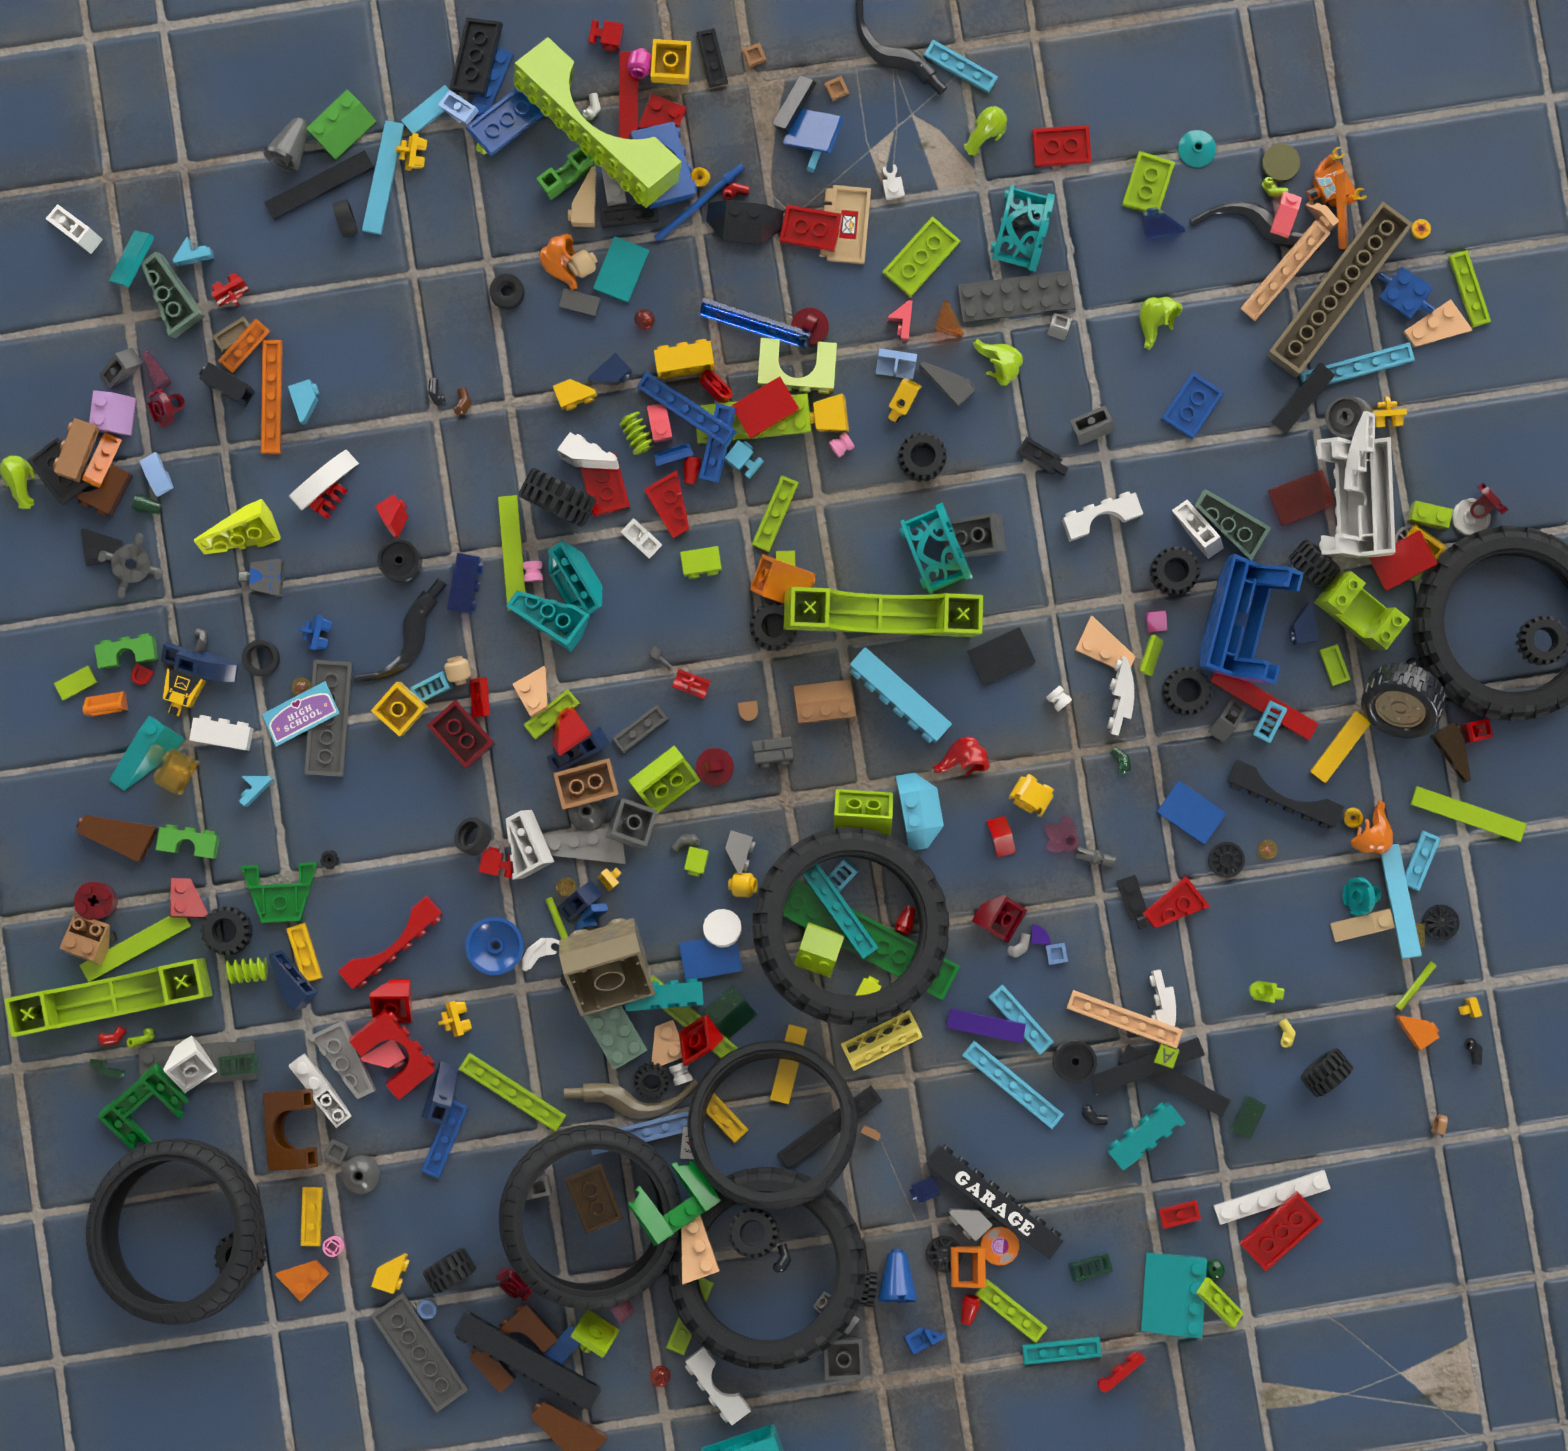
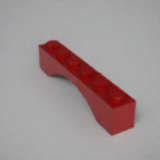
M429 896L424 897L411 909L410 919L404 932L392 946L371 957L352 959L338 973L352 989L357 987L361 989L368 983L366 980L371 975L375 977L383 970L381 966L386 962L388 964L393 962L398 957L396 954L401 949L403 951L407 950L412 945L411 941L415 937L419 939L426 934V928L431 924L435 926L442 920L440 916L444 913Z

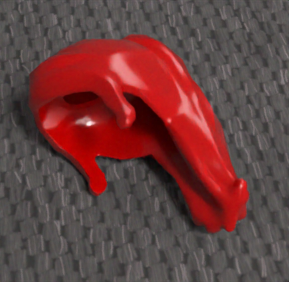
M967 736L961 737L954 742L942 761L933 766L934 773H942L952 769L959 763L962 770L966 766L971 767L966 772L968 777L974 771H987L990 767L987 751L979 745L978 740Z

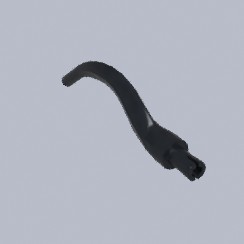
M856 0L857 31L867 53L883 66L911 72L924 85L928 83L939 95H942L946 91L947 86L936 76L937 71L922 56L907 48L883 46L872 37L864 22L863 0Z
M1245 201L1216 205L1189 220L1191 226H1194L1217 214L1231 213L1243 215L1254 223L1264 238L1287 248H1292L1304 234V232L1291 229L1288 238L1271 233L1270 230L1274 216L1263 206Z
M438 578L427 592L424 590L409 608L403 622L404 646L401 654L382 670L354 675V682L377 680L392 676L408 667L417 658L424 644L426 618L438 603L435 599L447 584Z

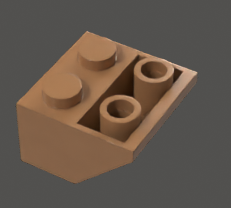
M74 913L59 949L67 954L102 966L109 949L110 925L94 919L87 920Z

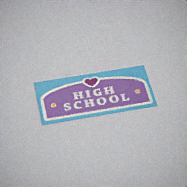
M326 681L263 713L262 716L275 746H278L340 713Z

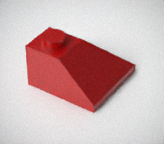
M573 706L563 709L556 719L552 744L559 756L591 735V732Z
M391 979L370 993L372 1018L376 1017L386 1008L388 1012H394L399 1019L398 1023H412V989L410 979Z

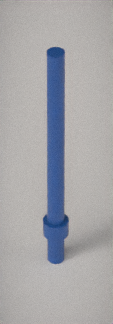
M740 163L730 173L724 174L722 176L723 179L654 236L655 239L660 242L727 184L733 183L735 181L734 178L745 170L744 166Z

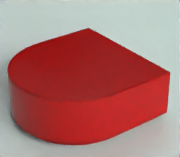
M136 663L131 673V679L135 684L143 686L150 682L155 672Z

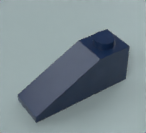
M601 727L590 731L591 735L561 756L558 755L557 751L547 756L555 773L572 766L608 745L609 741Z
M282 950L270 953L269 960L281 997L293 1011L305 1008L318 992Z

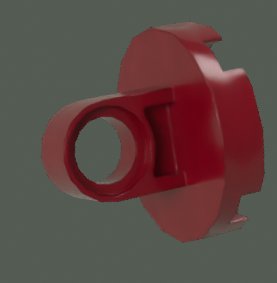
M813 307L804 308L793 317L791 329L794 338L800 344L811 346L822 342L827 337L829 322L826 315L819 309Z
M160 389L149 391L147 397H150V402L147 403L149 413L154 422L159 421L160 427L171 425L174 419L173 413L178 412L185 406L184 398L179 394L167 396ZM172 398L179 401L178 408H174L171 405Z
M1483 482L1477 487L1483 495L1471 505L1470 512L1474 518L1483 519L1495 508L1501 515L1508 511L1507 507L1501 503L1500 499ZM1477 505L1484 506L1485 512L1482 515L1474 514V508Z
M710 748L699 755L696 762V771L698 777L704 783L710 786H719L725 784L731 778L734 772V763L727 751L720 748Z
M504 1268L497 1274L496 1281L500 1280V1288L512 1298L516 1299L519 1296L522 1299L521 1301H525L532 1294L533 1290L520 1279L514 1270Z

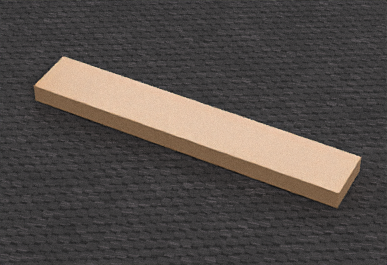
M1315 220L1240 309L1253 321H1256L1330 235V232Z
M1075 990L1072 991L1067 1009L1176 1049L1183 1030Z

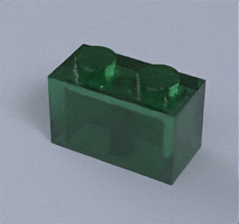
M1245 1095L1229 1130L1250 1140L1267 1105Z

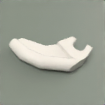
M540 938L526 950L522 958L521 969L527 971L533 967L538 958L557 954V951L552 950L551 945L553 943L559 944V940L554 938Z

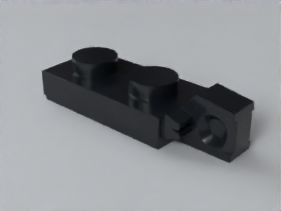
M1027 436L1016 453L1053 475L1056 471L1065 476L1069 469L1061 464L1062 459L1059 455Z
M1136 875L1117 880L1128 917H1130L1131 921L1136 920L1139 929L1146 928L1147 924L1142 913L1147 907Z

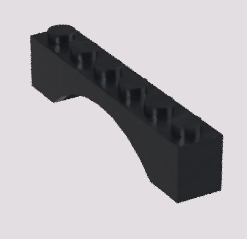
M1240 760L1234 762L1226 781L1235 790L1241 791V789L1248 791L1247 795L1258 799L1260 796L1266 799L1265 803L1275 807L1277 804L1283 806L1285 812L1301 814L1300 818L1309 822L1312 820L1319 822L1318 826L1327 830L1329 828H1336L1345 807L1329 799L1304 802L1286 798L1266 784L1256 767Z

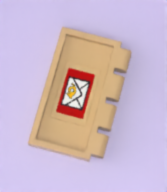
M833 185V189H825L824 202L831 203L832 205H824V211L840 213L843 217L835 252L820 250V257H827V261L864 264L871 188Z

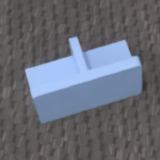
M879 348L876 374L912 380L917 354Z

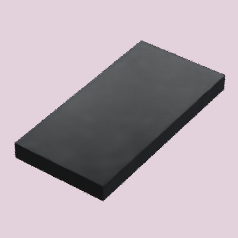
M466 18L449 88L451 91L487 95L503 27L502 22Z

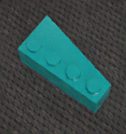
M698 978L686 979V983L670 980L667 981L666 985H659V981L653 982L656 995L625 1003L626 1011L704 1005L702 982H698Z
M1162 1102L1153 1108L1154 1112L1150 1116L1147 1114L1138 1121L1139 1125L1134 1129L1130 1127L1123 1133L1124 1137L1119 1141L1116 1139L1108 1145L1107 1153L1121 1170L1124 1171L1144 1155L1143 1151H1149L1157 1146L1159 1138L1164 1139L1170 1136L1177 1124L1181 1127L1186 1123L1171 1104L1167 1102L1164 1104Z

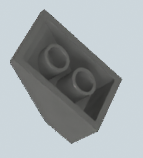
M988 513L950 520L965 558L1007 552L1002 514ZM949 541L943 542L944 549L950 545ZM947 553L945 560L947 558L949 560L953 559V554Z

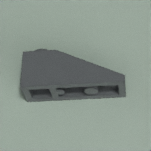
M923 361L919 364V368L957 409L975 393V385L968 378L965 380L963 376Z

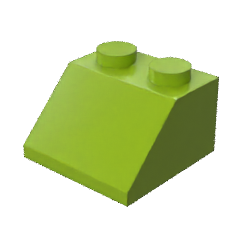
M808 922L794 964L830 978L845 935Z

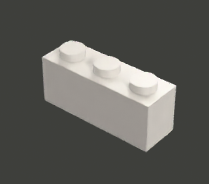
M200 715L199 718L193 717L189 740L250 751L254 729L248 727L249 723L237 721V725L230 724V720L219 718L217 722L211 721L209 716Z

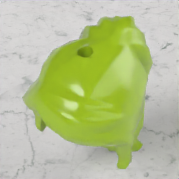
M990 106L979 114L974 122L977 128L970 134L967 144H964V149L967 153L976 156V154H979V147L987 139L997 136L995 141H998L1006 131L1007 116L1002 108Z
M1151 297L1144 301L1139 316L1145 337L1144 348L1150 350L1153 347L1157 337L1158 326L1169 324V328L1173 330L1174 319L1183 310L1182 304L1170 297Z
M979 339L973 342L975 349L985 357L990 358L991 363H994L996 373L988 371L986 372L987 375L996 378L1001 386H1007L1016 378L1019 373V367L1023 364L1022 354L1016 348L1007 344H985Z
M10 455L3 459L0 464L1 478L4 480L5 485L10 487L12 496L19 504L18 508L31 509V506L34 505V499L30 498L28 494L27 480L29 472L32 479L35 478L33 469L20 456Z

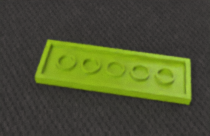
M808 394L792 395L800 410L752 439L810 433L811 421ZM735 401V402H726V403H717V404H722V405H726V406H731V405L735 404V403L738 402V401ZM716 404L699 405L714 415ZM735 414L732 428L737 430V433L732 441L750 439ZM696 428L698 445L707 444L709 436Z

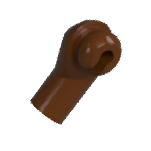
M466 387L457 390L460 401L454 407L456 415L465 414L471 406V400Z

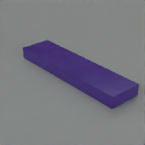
M950 1008L946 1028L1023 1043L1026 1023Z

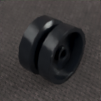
M396 538L386 542L378 552L377 558L381 572L395 583L412 581L419 575L422 569L423 560L421 553L411 542L405 539ZM399 558L403 559V561L400 564H398L397 562Z
M1067 1040L1055 1049L1052 1057L1053 1068L1056 1074L1063 1080L1070 1083H1082L1089 1080L1095 1073L1097 1056L1088 1044L1078 1040ZM1074 1058H1077L1079 1061L1077 1065L1072 1064Z

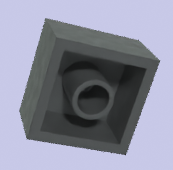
M621 798L616 802L606 838L640 850L644 849L648 845L658 810Z
M862 1336L839 1337L833 1345L824 1351L825 1381L864 1379Z

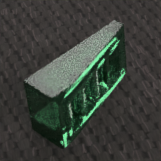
M258 1053L218 1057L220 1076L259 1072ZM242 1058L244 1070H240V1059ZM247 1058H250L251 1069H248ZM232 1059L236 1061V1071H233ZM224 1060H228L229 1071L226 1072Z
M1108 1252L1068 1263L1073 1282H1080L1113 1271ZM1101 1258H1102L1103 1265H1104V1268H1105V1269H1103V1270L1101 1269V1265H1100V1262H1099V1259H1101ZM1092 1261L1095 1262L1096 1272H1094ZM1085 1263H1087L1089 1274L1086 1273Z

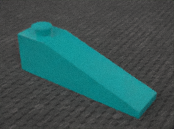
M516 591L506 605L512 612L569 652H572L581 640L590 618L589 614L575 605L540 598L539 596Z
M148 716L109 781L126 791L165 760L172 757L185 738L156 718Z

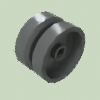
M1342 396L1336 398L1329 404L1326 410L1325 421L1327 427L1332 434L1338 437L1353 438L1363 412L1373 413L1372 407L1360 397Z

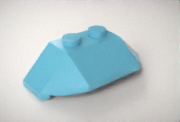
M916 773L896 776L908 848L910 847L914 851L927 849L944 826L937 787Z

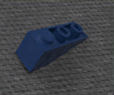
M440 1061L421 1117L445 1125L451 1108L459 1067Z

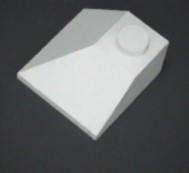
M191 1035L175 1046L164 1067V1072L186 1093L215 1074L217 1069L203 1047Z

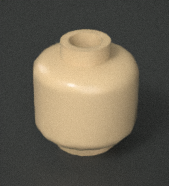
M583 249L572 255L568 266L575 277L584 278L596 270L595 263L598 261L593 252L589 253Z
M462 656L447 659L448 662L444 665L447 680L455 682V685L467 683L466 679L471 677L468 660L462 658Z

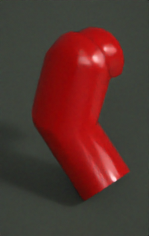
M732 183L723 190V198L730 200L737 194L748 196L750 187Z
M119 1025L113 1034L101 1033L98 1036V1042L104 1047L117 1045L127 1030Z

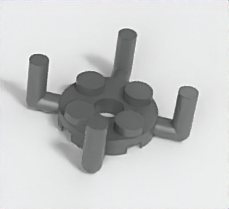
M142 533L136 534L133 544H127L118 548L114 554L106 551L99 552L98 560L100 562L105 560L111 561L113 574L121 580L117 593L120 598L125 596L128 583L140 582L148 573L153 574L157 580L162 578V569L150 566V558L144 548L141 547L144 537ZM127 559H134L137 565L134 568H128L125 564Z

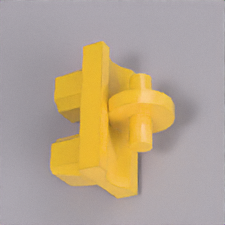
M412 133V136H409L408 146L407 141L402 140L401 146L395 147V152L400 153V160H405L406 154L404 170L411 171L413 168L422 169L424 167L425 158L416 156V150L425 151L427 140L419 138L417 133Z
M1385 396L1383 402L1377 403V408H1384V410L1373 411L1375 414V428L1385 427V417L1391 416V427L1403 426L1404 415H1407V409L1391 410V407H1397V401H1390V397Z
M455 1001L445 1004L447 1011L441 1013L443 1020L439 1021L438 1025L444 1024L446 1031L452 1028L454 1037L464 1035V1032L472 1029L470 1020L460 1021L458 1015L467 1012L465 1002L455 1003Z

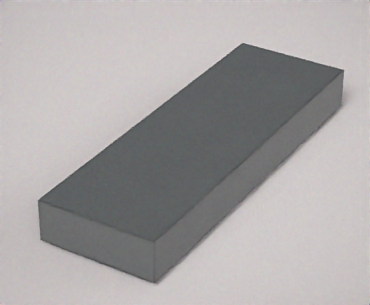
M656 704L614 736L612 740L624 754L669 720V718L659 705Z

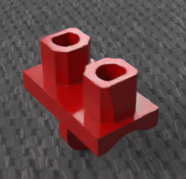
M236 273L228 276V284L223 286L221 282H217L211 286L213 290L211 295L219 307L231 302L235 306L239 305L237 299L242 297L243 293L249 291L246 283Z
M678 669L672 687L705 699L711 681Z

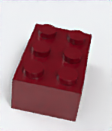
M454 700L427 725L466 769H469L496 744L457 700Z

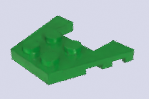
M317 862L299 863V883L260 885V865L241 866L261 923L302 920L317 868Z

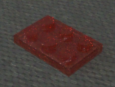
M1322 469L1268 490L1281 526L1336 505Z

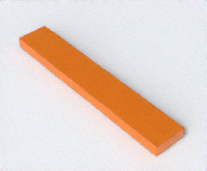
M263 340L261 454H281L282 340Z

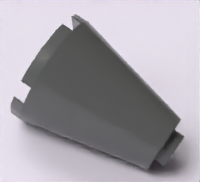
M299 117L293 118L265 148L263 152L265 158L269 162L271 160L277 163L275 166L291 173H294L295 170L298 171L308 136L306 129L308 127L307 121Z

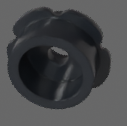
M332 850L330 852H323L320 859L321 865L325 866L326 869H333L334 866L339 864L337 853Z

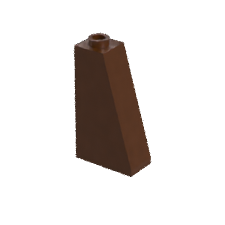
M90 815L81 817L76 825L78 828L77 833L137 862H143L159 830V827Z
M546 1399L542 1403L538 1401L531 1408L533 1412L530 1417L563 1451H596L608 1439V1435L605 1432Z

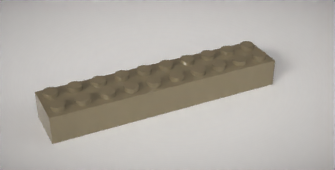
M1382 201L1265 356L1297 378L1413 223Z

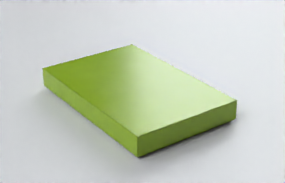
M1139 151L1122 206L1158 217L1175 162Z

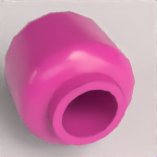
M643 48L630 52L627 69L633 77L644 78L650 74L652 55Z

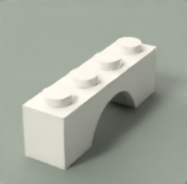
M1130 491L1119 495L1120 498L1112 500V498L1105 499L1098 506H1094V504L1083 507L1084 511L1078 513L1076 510L1066 513L1062 523L1069 542L1087 536L1092 520L1101 514L1114 515L1123 523L1141 517L1143 511L1136 492L1130 494Z
M701 1347L686 1359L687 1365L685 1367L690 1375L695 1374L698 1379V1386L702 1391L706 1390L710 1395L708 1399L714 1407H719L721 1410L720 1416L725 1423L729 1422L733 1425L751 1412L750 1406L740 1393L727 1394L720 1391L714 1385L712 1370L716 1360L709 1350Z

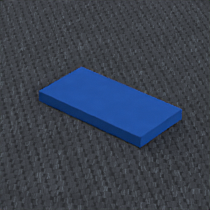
M514 89L467 125L466 130L492 157L544 115L540 108L532 104L523 92Z

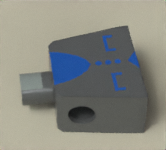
M272 559L251 562L250 571H239V582H249V589L251 591L283 597L284 560Z

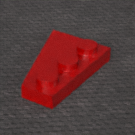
M677 470L644 489L673 539L690 530Z
M1183 877L1142 914L1153 928H1158L1210 906L1187 877Z

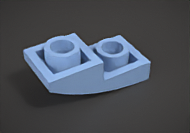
M154 452L140 460L144 474L157 497L174 488L169 473L165 471L158 453Z

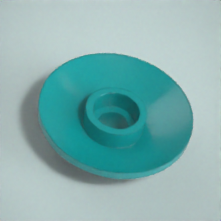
M1193 130L1181 138L1178 145V153L1186 165L1200 168L1208 165L1213 160L1216 153V144L1208 133L1201 130ZM1196 144H1199L1201 146L1200 150H1197L1195 148Z

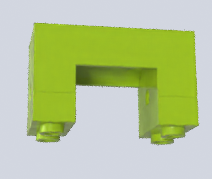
M1352 571L1339 572L1314 603L1371 650H1387L1410 619L1396 607L1386 608L1363 589L1366 583Z

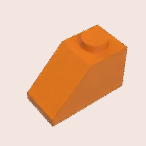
M1400 1015L1395 1017L1417 1050L1424 1049L1440 1038L1437 1034L1439 1030L1433 1022L1430 1023L1426 1020Z

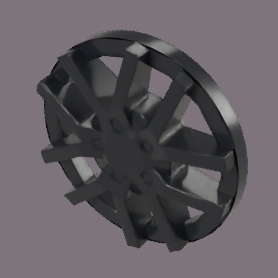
M938 1236L928 1244L926 1259L934 1270L943 1273L951 1271V1268L948 1269V1262L951 1263V1250L948 1247L952 1242L956 1244L954 1247H960V1244L954 1238ZM942 1239H949V1242L944 1245ZM937 1240H940L942 1245L939 1248L935 1244ZM932 1244L934 1245L937 1251L929 1252ZM959 1252L958 1261L960 1264L962 1259V1252ZM936 1254L937 1258L930 1260L929 1255ZM938 1261V1266L935 1267L932 1262ZM941 1262H945V1269H940Z

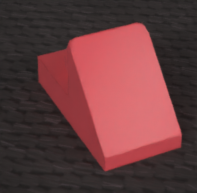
M910 300L889 315L887 321L902 323L898 324L897 335L901 336L900 341L908 342L912 311V301Z

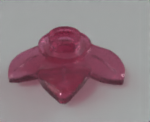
M1064 815L1062 817L1060 825L1053 823L1045 825V832L1051 839L1046 844V848L1050 851L1060 852L1064 849L1073 851L1079 846V837L1075 834L1076 825L1068 816ZM1067 838H1072V845L1066 843Z

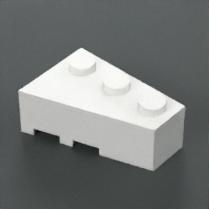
M522 810L506 818L508 842L511 843L512 852L510 859L513 861L514 873H512L513 879L526 878L554 863L532 810Z

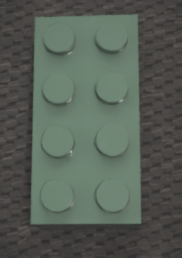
M623 1004L583 1016L614 1070L649 1050Z

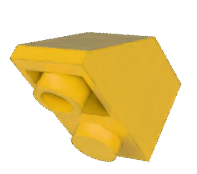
M571 379L553 386L561 409H566V411L577 408V404L582 402L584 404L591 403L595 400V397H598L595 389Z
M404 1253L380 1265L376 1270L371 1287L392 1294L396 1290H400L403 1279L400 1278L402 1271L406 1272L409 1260H407L408 1254Z

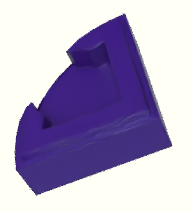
M1032 924L1031 943L1051 945L1050 937L1046 930Z

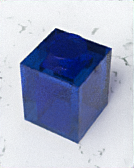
M933 1175L912 1183V1189L909 1190L913 1200H918L919 1204L941 1195Z

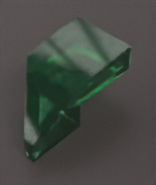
M90 1059V1066L100 1074L114 1078L125 1077L124 1069L106 1068L107 1060Z

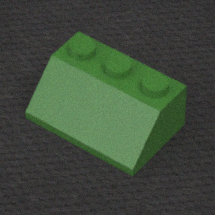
M347 89L306 129L337 161L377 121Z

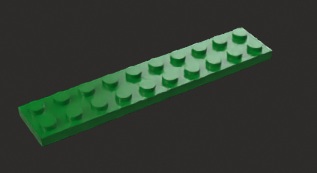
M797 880L787 897L783 916L805 928L809 922L844 935L810 886ZM851 909L879 947L864 959L900 977L911 962L917 943ZM844 936L841 947L859 956L849 940ZM944 958L938 975L926 992L943 1000L960 966Z

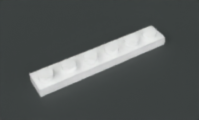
M1320 1170L1213 1205L1218 1222L1221 1225L1279 1206L1296 1191L1304 1198L1331 1188L1325 1170Z

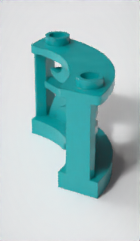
M1011 184L1010 189L1005 190L1003 201L1006 204L996 242L992 241L991 244L992 260H1000L1027 267L1028 270L1036 272L1044 241L1041 237H1046L1055 195L1048 193L1047 196L1014 188L1015 185ZM1013 198L1018 199L1020 204H1014ZM1009 208H1011L1014 212L1008 216ZM1031 211H1034V215L1038 214L1040 218L1035 220L1032 217ZM1027 213L1030 223L1039 229L1038 231L1026 233L1019 240L1011 222L1020 215ZM1004 227H1005V228H1006V231H1007V233H1008V236L1002 237L1003 231H1004ZM1028 237L1034 240L1033 244H1029L1028 241L1026 245L1023 244ZM1003 243L1008 244L1006 251L1011 250L1013 245L1016 247L1013 255L1001 253V245ZM1018 252H1021L1025 257L1029 258L1030 260L1016 257V255L1018 254Z
M943 503L935 505L936 509L907 521H900L902 528L899 529L903 539L907 538L922 576L920 578L923 589H928L929 594L964 578L965 580L973 578ZM934 520L930 525L927 524V522ZM924 524L925 531L916 528L919 531L918 535H912L910 529ZM935 529L938 533V530L942 529L944 533L941 537H938L934 534L933 530ZM930 535L937 541H949L950 543L941 554V562L930 559L923 554L926 541ZM913 541H919L917 550ZM947 553H952V554H953V559H952V560H949V559L947 558L948 563H946V562H945L946 554H947ZM921 561H923L924 563H926V564H928V565H930V566H928V567L924 570V567H923ZM939 569L943 570L944 578L931 582L929 574L935 572L937 578L940 573ZM947 570H949V571L961 570V571L956 572V573H954V574H951V575H949V576H948V573H947Z

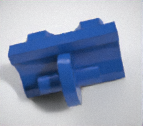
M314 616L312 629H310L312 623L310 621H306L305 628L299 627L298 631L304 632L302 640L308 641L310 634L307 647L309 650L327 648L328 639L320 638L319 635L320 630L330 632L332 622L323 619L324 616Z

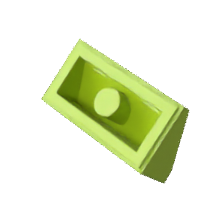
M1156 635L1149 637L1138 670L1139 673L1148 676L1153 675L1163 645V640Z

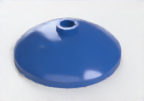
M501 917L485 918L476 923L469 931L465 945L466 954L471 964L480 972L489 975L504 974L512 970L519 963L524 950L523 937L519 929L511 921ZM494 942L499 943V948L497 950L493 948Z

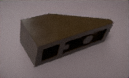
M1450 722L1430 737L1461 781L1467 783L1471 778L1465 740L1462 735L1463 731L1457 723Z

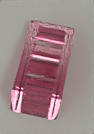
M143 350L142 354L156 389L163 390L172 381L147 350Z
M629 1300L610 1307L619 1323H623L634 1312V1307Z

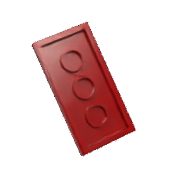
M1296 1191L1239 1243L1266 1272L1317 1227L1323 1219Z

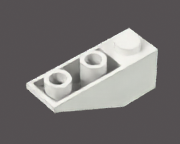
M570 432L557 449L560 459L574 467L619 468L617 457L613 453L604 452L597 444L588 443L579 434L574 435Z

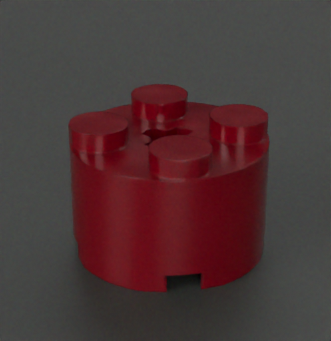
M104 882L82 884L74 897L75 911L87 920L106 919L115 912L118 905V897L109 884ZM94 898H96L97 900H99V903H98V904H95V903L93 902V899H94Z

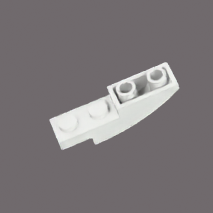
M1121 656L1120 660L1117 659L1115 671H1117L1116 678H1112L1110 684L1112 694L1117 695L1118 699H1114L1112 710H1115L1113 718H1109L1107 728L1110 729L1109 732L1118 736L1123 717L1131 719L1134 705L1133 676L1128 659L1124 656Z
M1161 970L1151 971L1152 976H1149L1150 984L1156 990L1154 1000L1156 1006H1160V1009L1153 1010L1154 1015L1151 1018L1175 1027L1176 1001L1174 989L1172 986L1165 988Z
M305 1053L289 1064V1068L305 1088L313 1089V1100L336 1128L352 1116L318 1067L314 1066Z

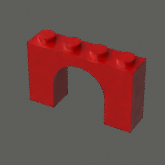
M385 1008L349 1037V1042L361 1057L375 1045L385 1040L397 1041L406 1048L408 1060L405 1066L386 1081V1086L400 1100L435 1071V1062L430 1055H424L421 1051L423 1047L417 1040L413 1041L409 1037L411 1035L409 1030L404 1025L401 1027L397 1021L399 1019L394 1012H388Z

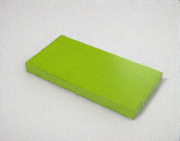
M932 216L883 270L882 274L911 298L961 241Z

